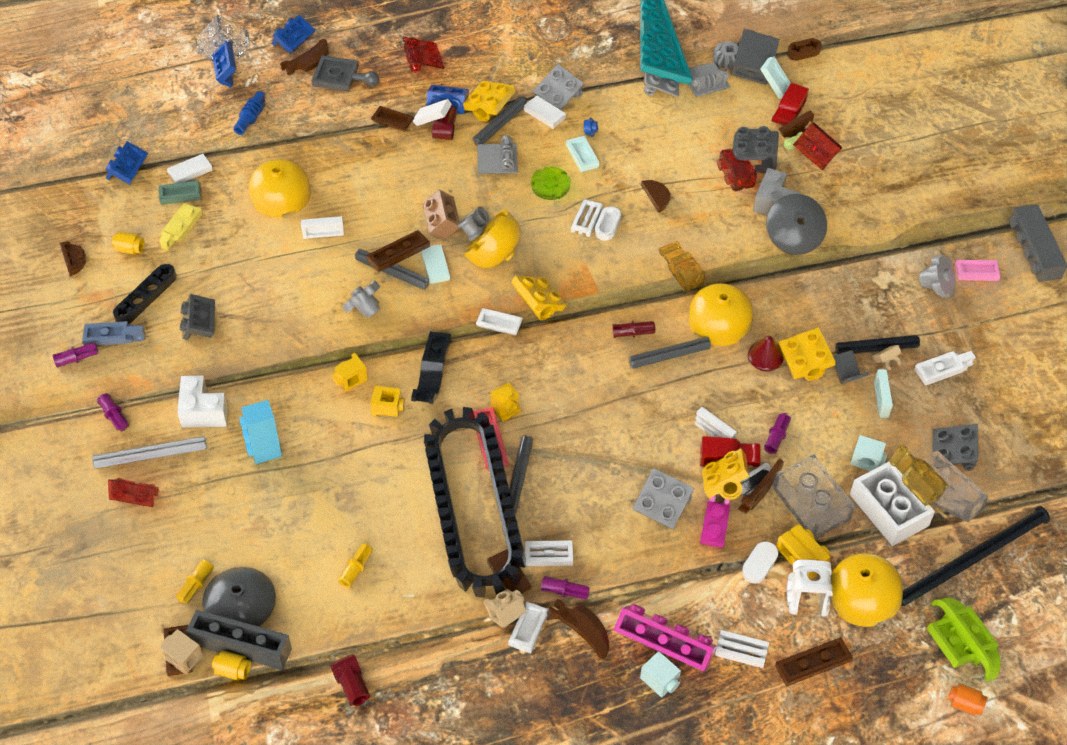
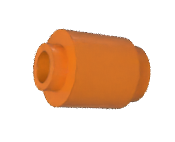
M959 683L957 687L952 686L947 700L952 701L951 707L973 716L975 714L981 716L988 697L982 695L983 692Z

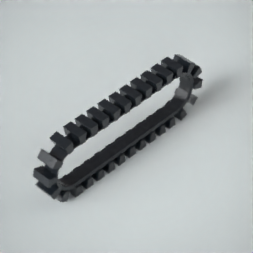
M463 407V417L455 418L453 409L444 412L447 422L442 425L434 418L429 424L432 435H424L425 452L428 459L444 543L446 545L449 567L453 577L456 578L458 586L465 592L473 583L472 589L476 597L485 598V586H493L497 596L500 592L505 591L502 581L506 578L515 586L519 582L521 575L517 567H526V557L493 424L490 425L488 416L483 412L475 418L472 408ZM460 428L473 429L482 437L508 548V559L504 567L497 573L488 576L473 574L466 567L441 452L444 438L452 431Z

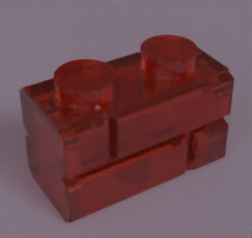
M733 148L720 152L717 166L719 171H723L726 184L730 185L734 192L743 190V188H753L756 184L757 173L749 160H737L733 155Z

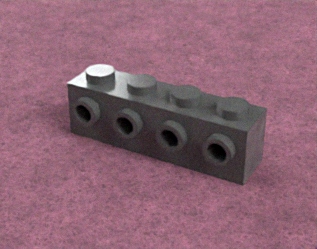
M1038 204L1015 207L1012 216L1009 218V224L1016 233L1017 241L1021 244L1024 256L1031 265L1032 273L1035 274L1038 282L1062 279L1067 263Z
M200 610L195 611L186 630L188 637L199 644L201 648L219 653L224 650L246 656V659L251 660V662L279 670L284 669L292 650L290 638L287 634Z

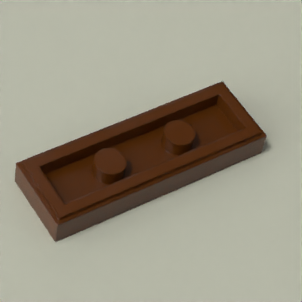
M417 230L368 254L367 261L379 273L429 248L430 241Z
M840 637L777 661L775 667L787 687L852 662L853 657Z

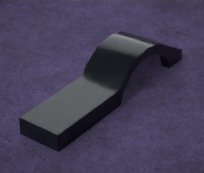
M430 331L421 361L418 387L413 389L411 401L433 404L438 398L443 368L451 342V334Z

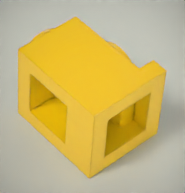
M356 353L351 354V359L343 361L334 367L335 373L331 375L334 383L337 386L340 385L345 392L368 380L366 366Z
M509 382L490 392V407L494 408L495 414L502 422L521 413L519 393Z
M374 386L370 403L372 416L386 415L398 417L399 411H404L405 398H402L401 389Z

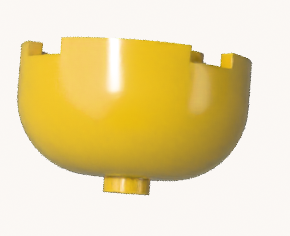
M274 159L261 164L252 173L249 181V194L254 208L260 213L271 217H282V214L293 211L295 213L299 212L307 205L311 196L309 179L306 172L298 164L285 159Z
M506 209L499 211L494 216L495 220H491L484 228V231L466 247V249L471 250L465 251L463 255L475 266L484 269L493 268L504 260L509 261L514 256V249L520 240L521 229L518 221Z
M723 283L712 284L702 288L693 297L688 315L689 327L694 334L697 333L702 338L708 337L712 345H733L750 332L753 320V307L747 295L739 288Z
M871 553L854 554L842 560L833 570L830 577L833 588L830 602L838 612V616L846 622L857 626L871 627L875 626V623L893 618L899 611L903 599L902 580L897 569L885 558Z

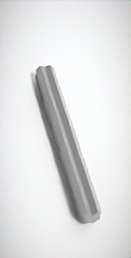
M202 436L97 454L92 456L94 468H101L207 449L206 438Z

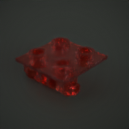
M402 37L404 42L403 50L406 53V59L410 64L409 68L414 73L419 72L422 65L445 68L436 43L413 37Z

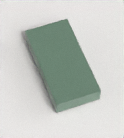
M199 180L158 186L161 205L201 200Z

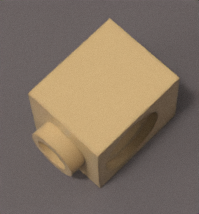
M178 629L172 635H168L160 646L164 659L184 674H187L203 657L200 645Z

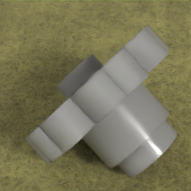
M943 254L934 256L931 259V266L921 271L919 276L923 288L933 289L936 295H941L942 298L950 297L954 294V286L956 285L955 272L952 270L953 265L948 256L945 257Z
M374 280L364 288L359 286L350 293L352 297L343 303L341 307L346 313L356 307L361 315L369 318L380 309L378 306L379 302L373 296V293L379 289V284Z

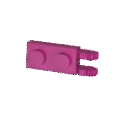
M715 495L707 502L700 544L723 548L731 505H729L730 500L723 498L724 504L715 502L717 497Z

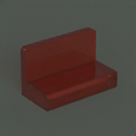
M814 122L806 128L793 144L794 147L821 170L842 149L839 143Z

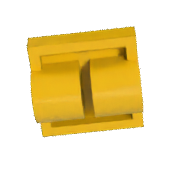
M481 81L463 103L464 109L473 111L474 116L478 120L487 122L492 115H497L516 92L514 85Z
M515 276L511 281L517 293L528 304L539 320H546L555 311H563L566 307V303L561 299V295L551 287L549 280L544 277Z
M819 327L778 341V347L794 380L805 377L808 381L816 380L825 373V369L835 366V359Z
M741 448L727 453L724 458L717 462H711L702 469L704 492L708 498L720 493L723 498L731 500L739 497L742 493L741 481L750 476L746 455Z

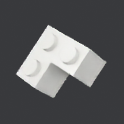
M203 375L181 376L177 411L181 427L227 426L228 406L225 393H207Z

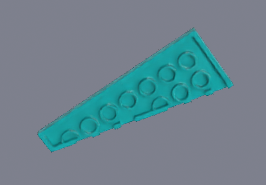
M640 0L641 71L657 75L661 78H668L678 83L690 84L693 78L665 1Z

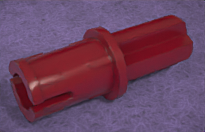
M631 321V323L612 324L614 338L633 336L635 338V335L654 334L656 331L653 321L638 323Z

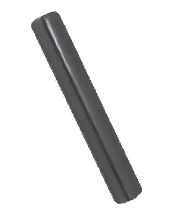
M524 97L517 98L473 137L474 144L476 146L477 144H484L524 108V105L527 103Z
M358 249L355 253V259L373 267L367 261V255L370 252ZM397 264L382 271L421 289H426L429 285L427 277Z
M703 337L630 356L629 364L634 369L710 349L711 342L708 337Z
M526 435L521 437L509 487L515 514L533 444V438Z

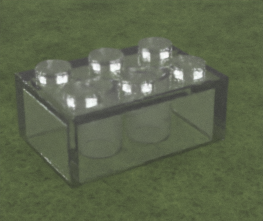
M815 454L776 473L773 489L802 527L809 529L813 533L814 538L851 520L855 507L854 503Z

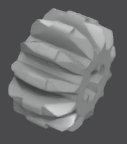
M725 40L723 43H718L713 51L714 63L718 65L719 69L732 70L739 43L727 42Z

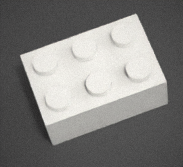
M892 461L860 476L853 482L850 496L892 546L930 525L935 511Z

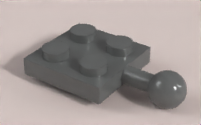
M322 55L311 81L314 87L349 92L353 80L362 81L368 86L374 87L379 83L380 78L373 71L367 74L357 73L359 67L357 60Z

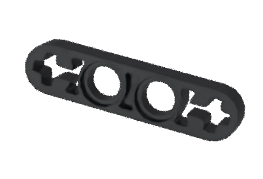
M162 264L157 267L114 308L113 315L115 321H127L128 324L133 322L176 280L174 267L170 264ZM150 285L158 286L155 290H147V287ZM137 298L143 299L139 304L132 303Z

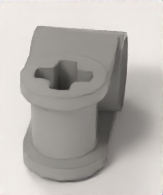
M479 206L463 217L457 226L462 228L469 236L468 240L472 241L484 231V228L490 221V217L487 211Z

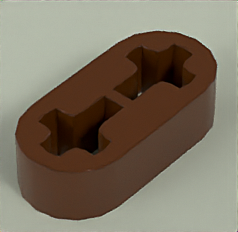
M815 38L793 42L788 46L787 56L795 61L815 57L820 54L822 43Z

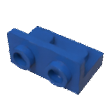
M298 15L295 19L290 18L283 29L279 28L275 31L271 44L276 46L279 43L291 54L314 34L315 29Z
M225 41L212 54L216 80L220 84L231 88L233 86L232 75L236 70L232 43Z
M431 85L427 91L426 106L448 99L451 105L457 109V113L463 114L465 112L463 103L469 96V89Z
M126 141L123 148L119 146L115 152V161L110 160L105 169L108 171L106 179L110 180L113 175L130 185L146 159L148 152Z

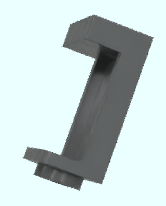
M743 29L730 75L767 85L768 81L760 69L768 58L776 56L780 39Z

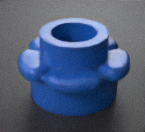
M591 117L589 120H584V133L594 137L595 133H598V122L594 121Z

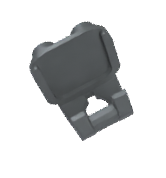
M761 126L758 129L740 127L734 135L733 155L737 160H762V165H755V172L766 173L768 168L776 170L779 132L771 131L766 126Z

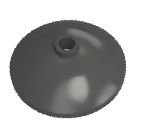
M790 194L780 198L772 205L767 215L766 229L770 240L778 249L788 254L802 255L813 251L822 243L827 232V218L823 208L813 198L803 194ZM798 218L803 220V225L798 224Z
M235 567L221 572L210 581L204 591L202 604L204 612L260 626L273 612L276 594L271 580L261 571L250 567ZM235 590H241L239 593H233Z

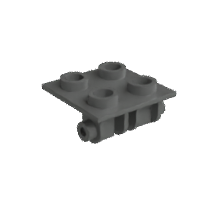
M978 424L933 429L932 467L962 464L965 470H973L976 462H978Z

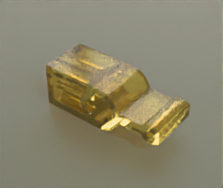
M678 241L659 248V253L667 261L670 272L685 292L704 285L705 272L689 252L685 253Z
M903 444L898 446L889 462L903 474L902 482L924 506L939 500L948 487V483L926 461L918 458L915 459L906 446Z

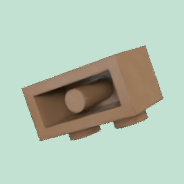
M439 189L423 203L429 233L445 241L459 229L457 224L460 221L454 197Z

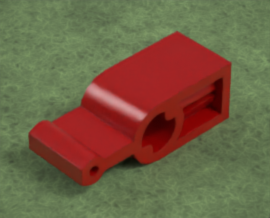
M791 82L780 101L777 111L772 117V122L784 126L797 118L807 101L809 88Z
M702 436L700 466L705 467L711 462H717L724 458L727 453L741 448L746 455L747 465L759 467L761 463L760 444H744L734 438Z

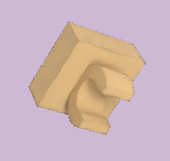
M894 345L874 354L872 357L875 363H882L884 370L890 371L889 362L891 360L894 361L896 366L901 365V360L897 355L902 352L898 345Z

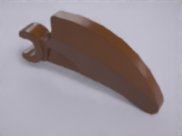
M321 39L314 47L291 61L281 62V70L286 69L287 75H291L295 70L300 69L308 72L318 66L321 56H327V40Z
M779 458L758 486L741 499L742 504L738 510L747 514L765 497L784 465L782 459Z
M557 599L554 607L558 610L550 606L547 615L552 619L561 620L588 642L598 657L601 659L606 658L609 652V639L606 629L599 618L580 603L576 608L571 609L566 607L562 600Z

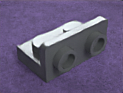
M190 294L187 301H183L180 311L183 314L180 323L182 339L187 340L190 333L211 338L214 334L215 300Z

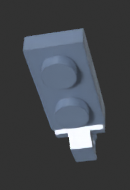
M127 321L85 324L82 343L83 345L91 343L96 345L127 344L133 341L145 340L146 333L143 326H134L128 324Z

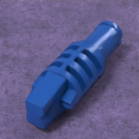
M258 91L253 98L248 99L239 113V120L233 127L236 134L243 135L248 126L256 121L265 107V93Z

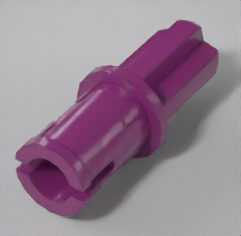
M95 343L78 348L73 346L67 351L53 354L52 356L58 368L73 362L79 363L81 359L97 355L98 348Z
M110 394L100 395L97 403L105 412V418L112 422L116 430L125 431L129 423L121 413V407L115 404Z
M787 413L779 414L774 426L769 429L770 435L766 444H764V450L770 454H776L781 441L786 438V430L791 421V417Z
M544 576L541 584V591L556 593L563 598L567 595L587 599L590 591L588 586L568 582L566 578L561 580Z

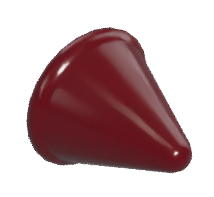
M767 336L753 344L748 350L749 362L761 371L776 370L782 365L784 360L778 345L771 336Z

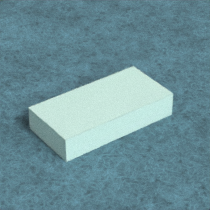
M773 56L766 60L760 70L777 97L782 99L791 82Z
M585 136L566 140V147L580 172L599 168V161Z
M441 244L430 246L421 251L429 284L449 281L450 274Z
M877 370L874 387L879 417L889 418L893 404L887 370Z

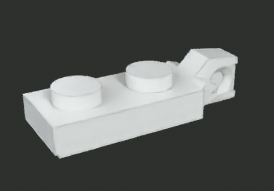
M952 351L915 365L914 370L926 386L966 371L969 366L974 364L973 362L976 357L972 351L960 355Z

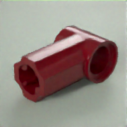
M452 105L444 118L434 121L432 138L453 140L457 109Z
M351 654L330 663L335 680L341 685L349 705L359 706L364 704L370 698V694L362 679L361 669L355 655Z

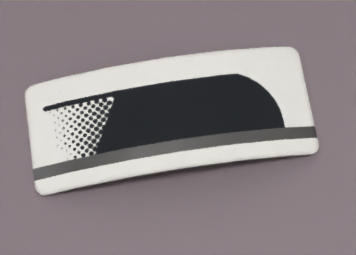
M767 462L750 472V477L741 481L743 496L750 494L772 469Z

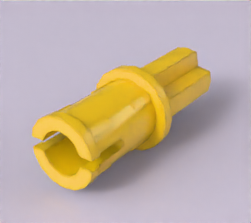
M366 543L361 544L352 559H348V565L337 579L342 586L351 588L358 574L364 571V564L373 552L371 546Z
M202 559L193 573L186 577L187 581L176 595V599L182 604H188L197 590L202 589L204 586L203 582L214 569V566L207 560Z

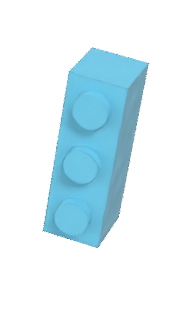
M265 400L241 407L243 417H240L239 421L248 457L253 456L255 464L282 457L275 419L269 401Z

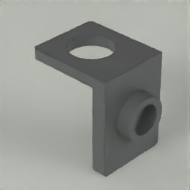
M853 350L833 356L841 384L870 375L869 372L860 374Z

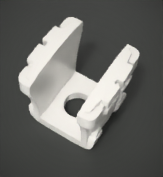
M797 560L793 563V573L789 574L786 587L787 606H789L790 614L797 615L801 592L819 593L821 616L825 617L828 615L830 596L833 595L830 562ZM807 573H818L820 575L819 580L811 581L807 577Z

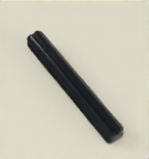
M917 335L838 342L835 349L837 354L853 350L854 354L882 351L894 345H898L900 349L918 348L920 346V338Z

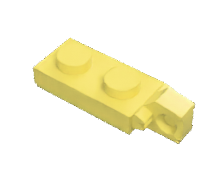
M183 203L161 233V238L159 239L161 248L169 250L175 242H182L202 216V209Z

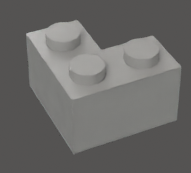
M770 168L767 169L756 194L753 212L768 215L772 205L780 198L790 194H801L800 192L784 188L787 173Z

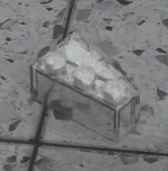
M938 450L905 475L928 503L962 520L969 522L985 509L988 496Z

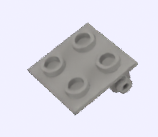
M714 62L689 69L693 79L688 86L695 97L730 88L726 81L729 78L728 72L719 70Z
M557 64L532 92L561 110L572 97L580 98L583 95L581 87L584 83Z
M644 72V92L648 96H652L658 89L679 98L678 82Z
M505 135L501 139V144H477L478 174L518 173L517 145L513 144L510 136Z
M653 468L632 509L674 529L686 504H689L692 500L691 494L694 488Z

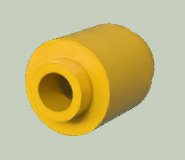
M118 231L116 235H113L111 244L116 252L136 255L143 252L145 240L138 234Z
M222 650L214 656L212 668L215 675L237 681L240 679L245 680L251 669V660H247L246 656Z

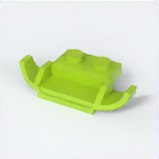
M948 597L931 602L930 604L933 607L940 606L944 610L945 615L941 620L930 623L926 629L952 666L957 668L971 662L975 666L982 664L985 668L984 679L986 682L995 680L999 674L1001 664L997 649L999 644L972 607H966L960 601Z

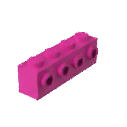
M632 604L631 607L625 606L622 608L613 631L699 670L705 671L709 668L718 646L712 643V638L703 634H699V637L690 633L689 628L677 624L676 627L668 624V619L658 614H654V616L644 613L646 609L636 604Z

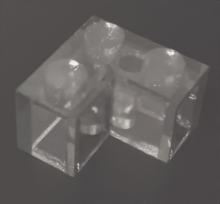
M217 15L195 38L198 54L213 61L212 54L225 41L232 43L233 53L239 58L251 46L248 31L220 15Z

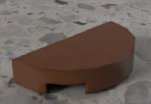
M810 110L778 129L780 134L784 138H791L799 132L804 133L810 121L813 122L814 113Z
M641 181L643 190L657 212L665 210L670 200L668 188L658 181Z
M68 241L59 242L69 275L77 274L86 263V255L83 248Z

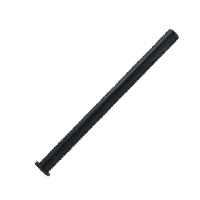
M1042 506L1036 507L1033 513L903 590L901 606H906L1038 525L1048 523L1050 521L1049 513Z

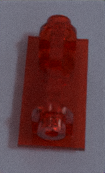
M122 478L108 479L109 500L154 507V496H157L159 491L155 484H135L133 481L122 480Z

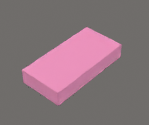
M997 260L955 261L958 280L999 281L1001 275Z

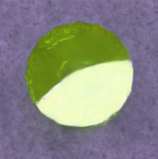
M548 166L543 170L535 171L531 178V188L538 197L546 200H555L564 197L569 192L571 180L563 169Z

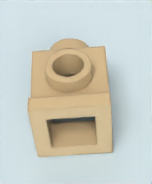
M506 589L497 594L491 601L487 598L483 601L490 619L503 628L526 613L523 605L524 597L518 590L512 592Z

